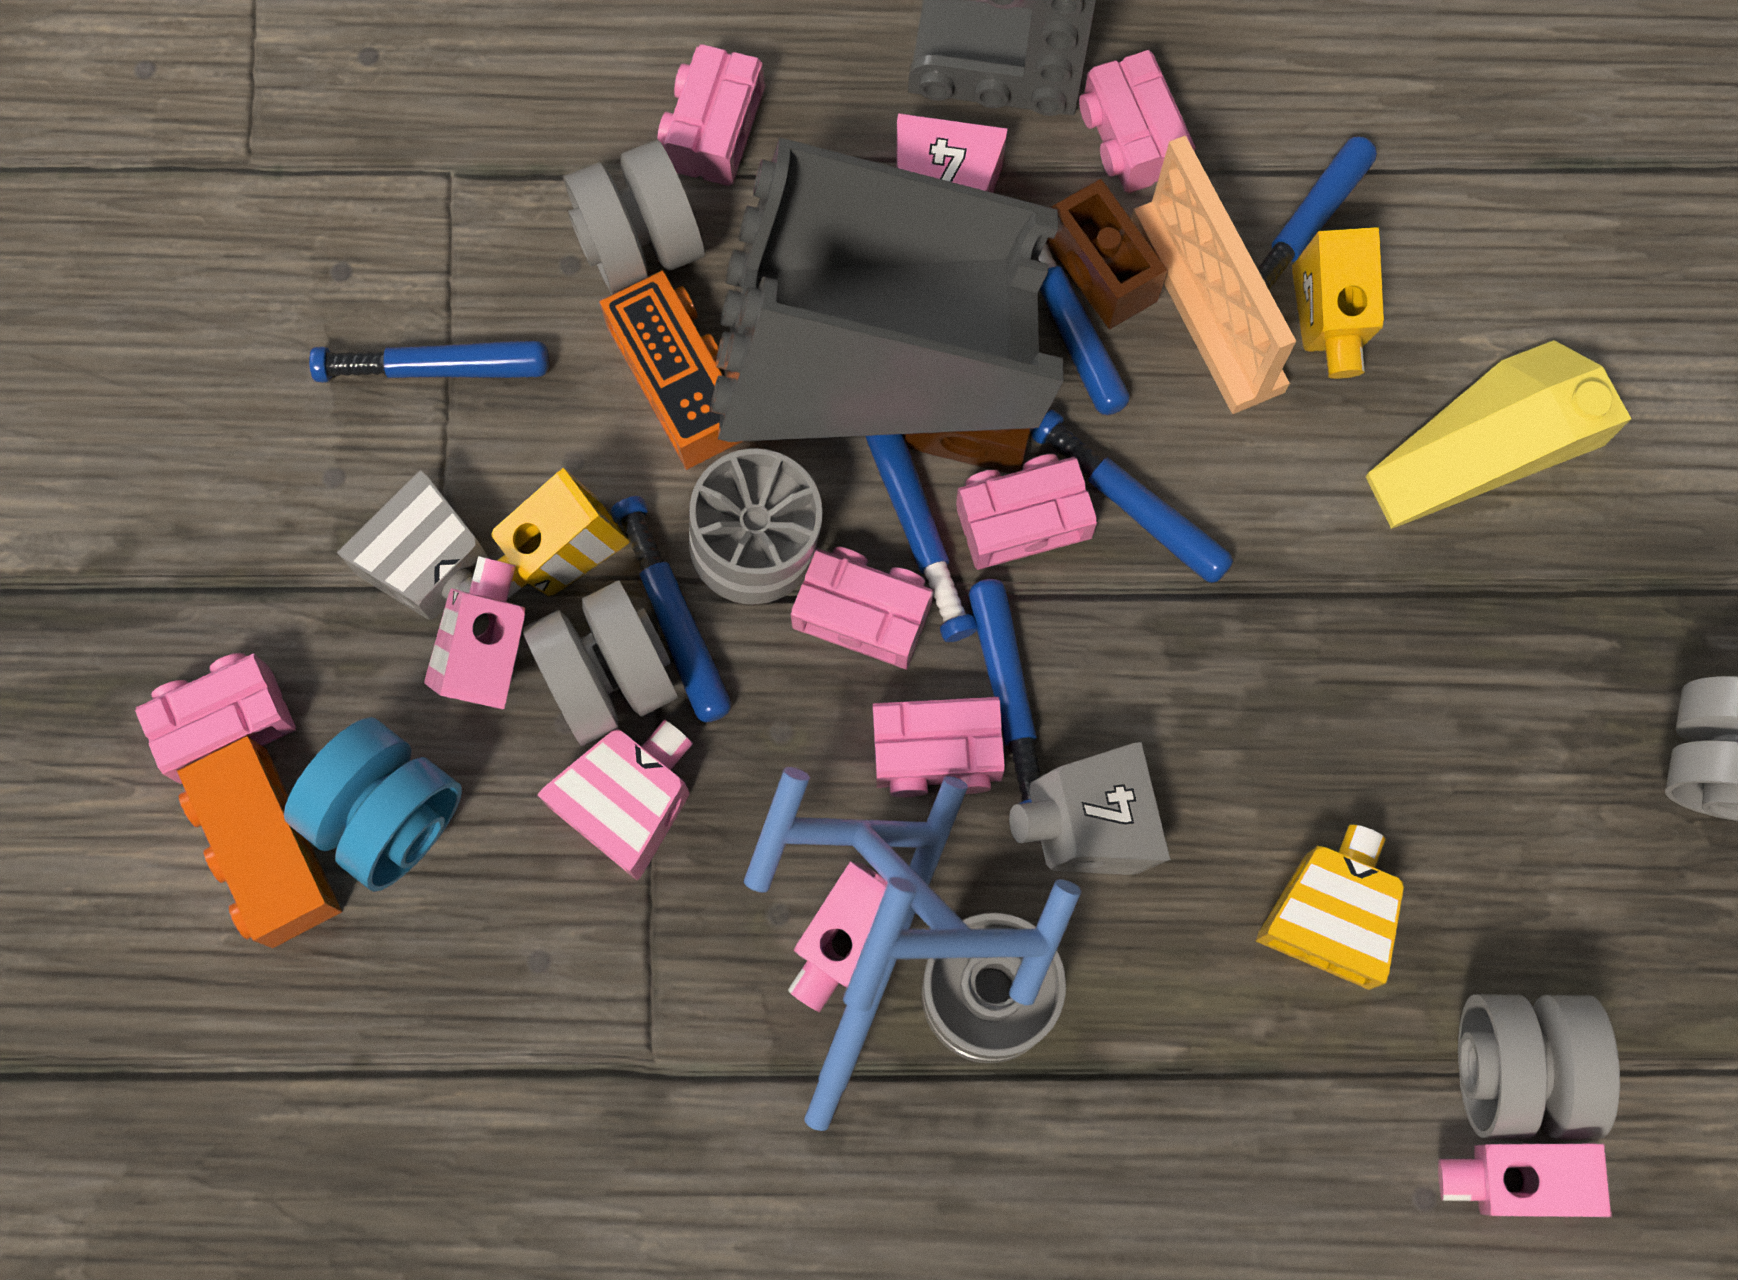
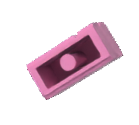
M700 44L696 47L691 64L682 63L680 65L674 88L675 97L679 99L674 114L669 112L663 114L657 138L666 150L676 173L695 178L702 176L704 180L727 186L733 184L765 89L763 63L758 58L735 52L730 55L723 49Z
M1146 50L1125 57L1121 62L1115 60L1094 67L1088 72L1084 94L1079 97L1081 115L1089 129L1097 127L1103 141L1100 145L1103 166L1110 177L1118 175L1125 192H1135L1150 187L1158 181L1170 141L1186 135L1195 151L1196 147L1152 52Z
M1055 454L1042 455L1026 462L1023 465V471L1001 476L998 470L983 471L969 477L965 481L966 486L958 488L957 512L976 570L1092 539L1097 524L1096 514L1090 496L1085 489V482L1075 457L1059 461Z
M835 547L833 552L829 553L817 548L792 608V628L907 670L932 605L933 589L924 587L925 580L920 575L907 569L894 567L891 568L888 574L866 566L868 560L853 550Z
M243 653L224 656L211 664L209 668L210 674L190 683L186 680L165 683L151 693L153 700L136 707V714L145 736L149 739L148 744L158 769L163 775L182 784L177 773L178 770L246 736H249L263 746L296 731V726L282 698V693L273 672L254 653L247 657Z
M999 697L873 703L877 788L890 787V795L894 797H916L927 794L928 785L942 784L945 776H952L961 779L968 785L965 794H976L990 791L991 782L1002 780L1004 774V753Z

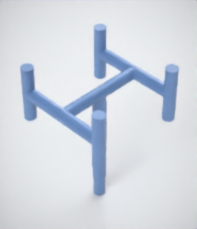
M786 767L783 770L744 878V884L754 891L767 892L771 886L786 844L853 846L888 883L844 994L843 1000L846 1008L818 1077L819 1082L804 1118L805 1123L812 1129L825 1131L829 1128L841 1095L848 1085L897 959L1023 957L1009 990V996L1020 1004L1033 1005L1079 899L1081 889L1077 885L1058 879L1054 883L1035 929H970L929 887L968 788L964 781L956 777H944L927 822L796 817L810 777L806 772L794 767ZM891 847H915L916 850L910 866ZM915 913L931 929H909Z

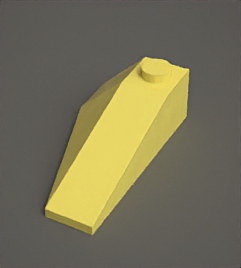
M1553 340L1501 360L1366 475V479L1391 529L1601 448L1631 420V417L1603 366Z

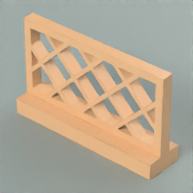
M1186 135L1172 140L1168 143L1152 202L1135 208L1131 220L1168 271L1164 285L1233 415L1286 392L1290 383L1282 369L1296 340Z

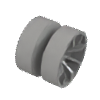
M654 140L621 153V169L627 187L623 190H618L610 173L600 162L563 176L564 184L573 209L568 211L578 241L590 267L597 265L611 294L622 291L648 278V268L642 250L644 245L650 244L658 261L668 272L705 257L702 239L691 206L676 170L659 140Z
M757 448L738 450L724 455L713 462L702 473L695 484L690 500L689 551L697 574L711 590L737 603L764 604L786 596L800 585L805 578L815 553L822 523V502L817 486L811 476L791 458L772 450Z
M619 580L582 598V609L591 633L581 638L568 617L560 610L522 627V632L539 669L581 747L619 728L618 717L609 695L618 689L621 690L632 709L641 717L678 699L664 669L671 662L644 608L642 607L635 611Z
M1722 676L1697 679L1685 684L1682 688L1675 730L1688 743L1680 744L1672 750L1665 793L1669 799L1690 810L1722 819L1738 821V677Z
M1002 913L980 914L963 920L970 929L1036 928L1021 918ZM1057 950L1033 1005L1020 1004L1009 996V990L1023 957L928 959L923 977L921 996L923 1011L934 1035L953 1053L980 1063H1000L1026 1053L1050 1032L1063 1008L1066 994V979L1063 964Z
M1474 994L1468 998L1459 1026V1076L1465 1111L1473 1130L1481 1138H1532L1540 1126L1549 1137L1554 1139H1602L1607 1136L1612 1129L1618 1110L1620 1069L1617 1045L1610 1019L1602 1004L1595 997L1590 995H1542L1536 1000L1533 1007L1522 995Z

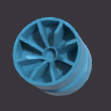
M369 717L361 719L345 728L313 758L297 780L288 797L284 810V819L290 827L319 850L328 851L337 847L336 863L370 891L377 892L391 886L402 878L431 849L452 819L461 799L462 787L429 759L420 757L411 760V746L379 720Z

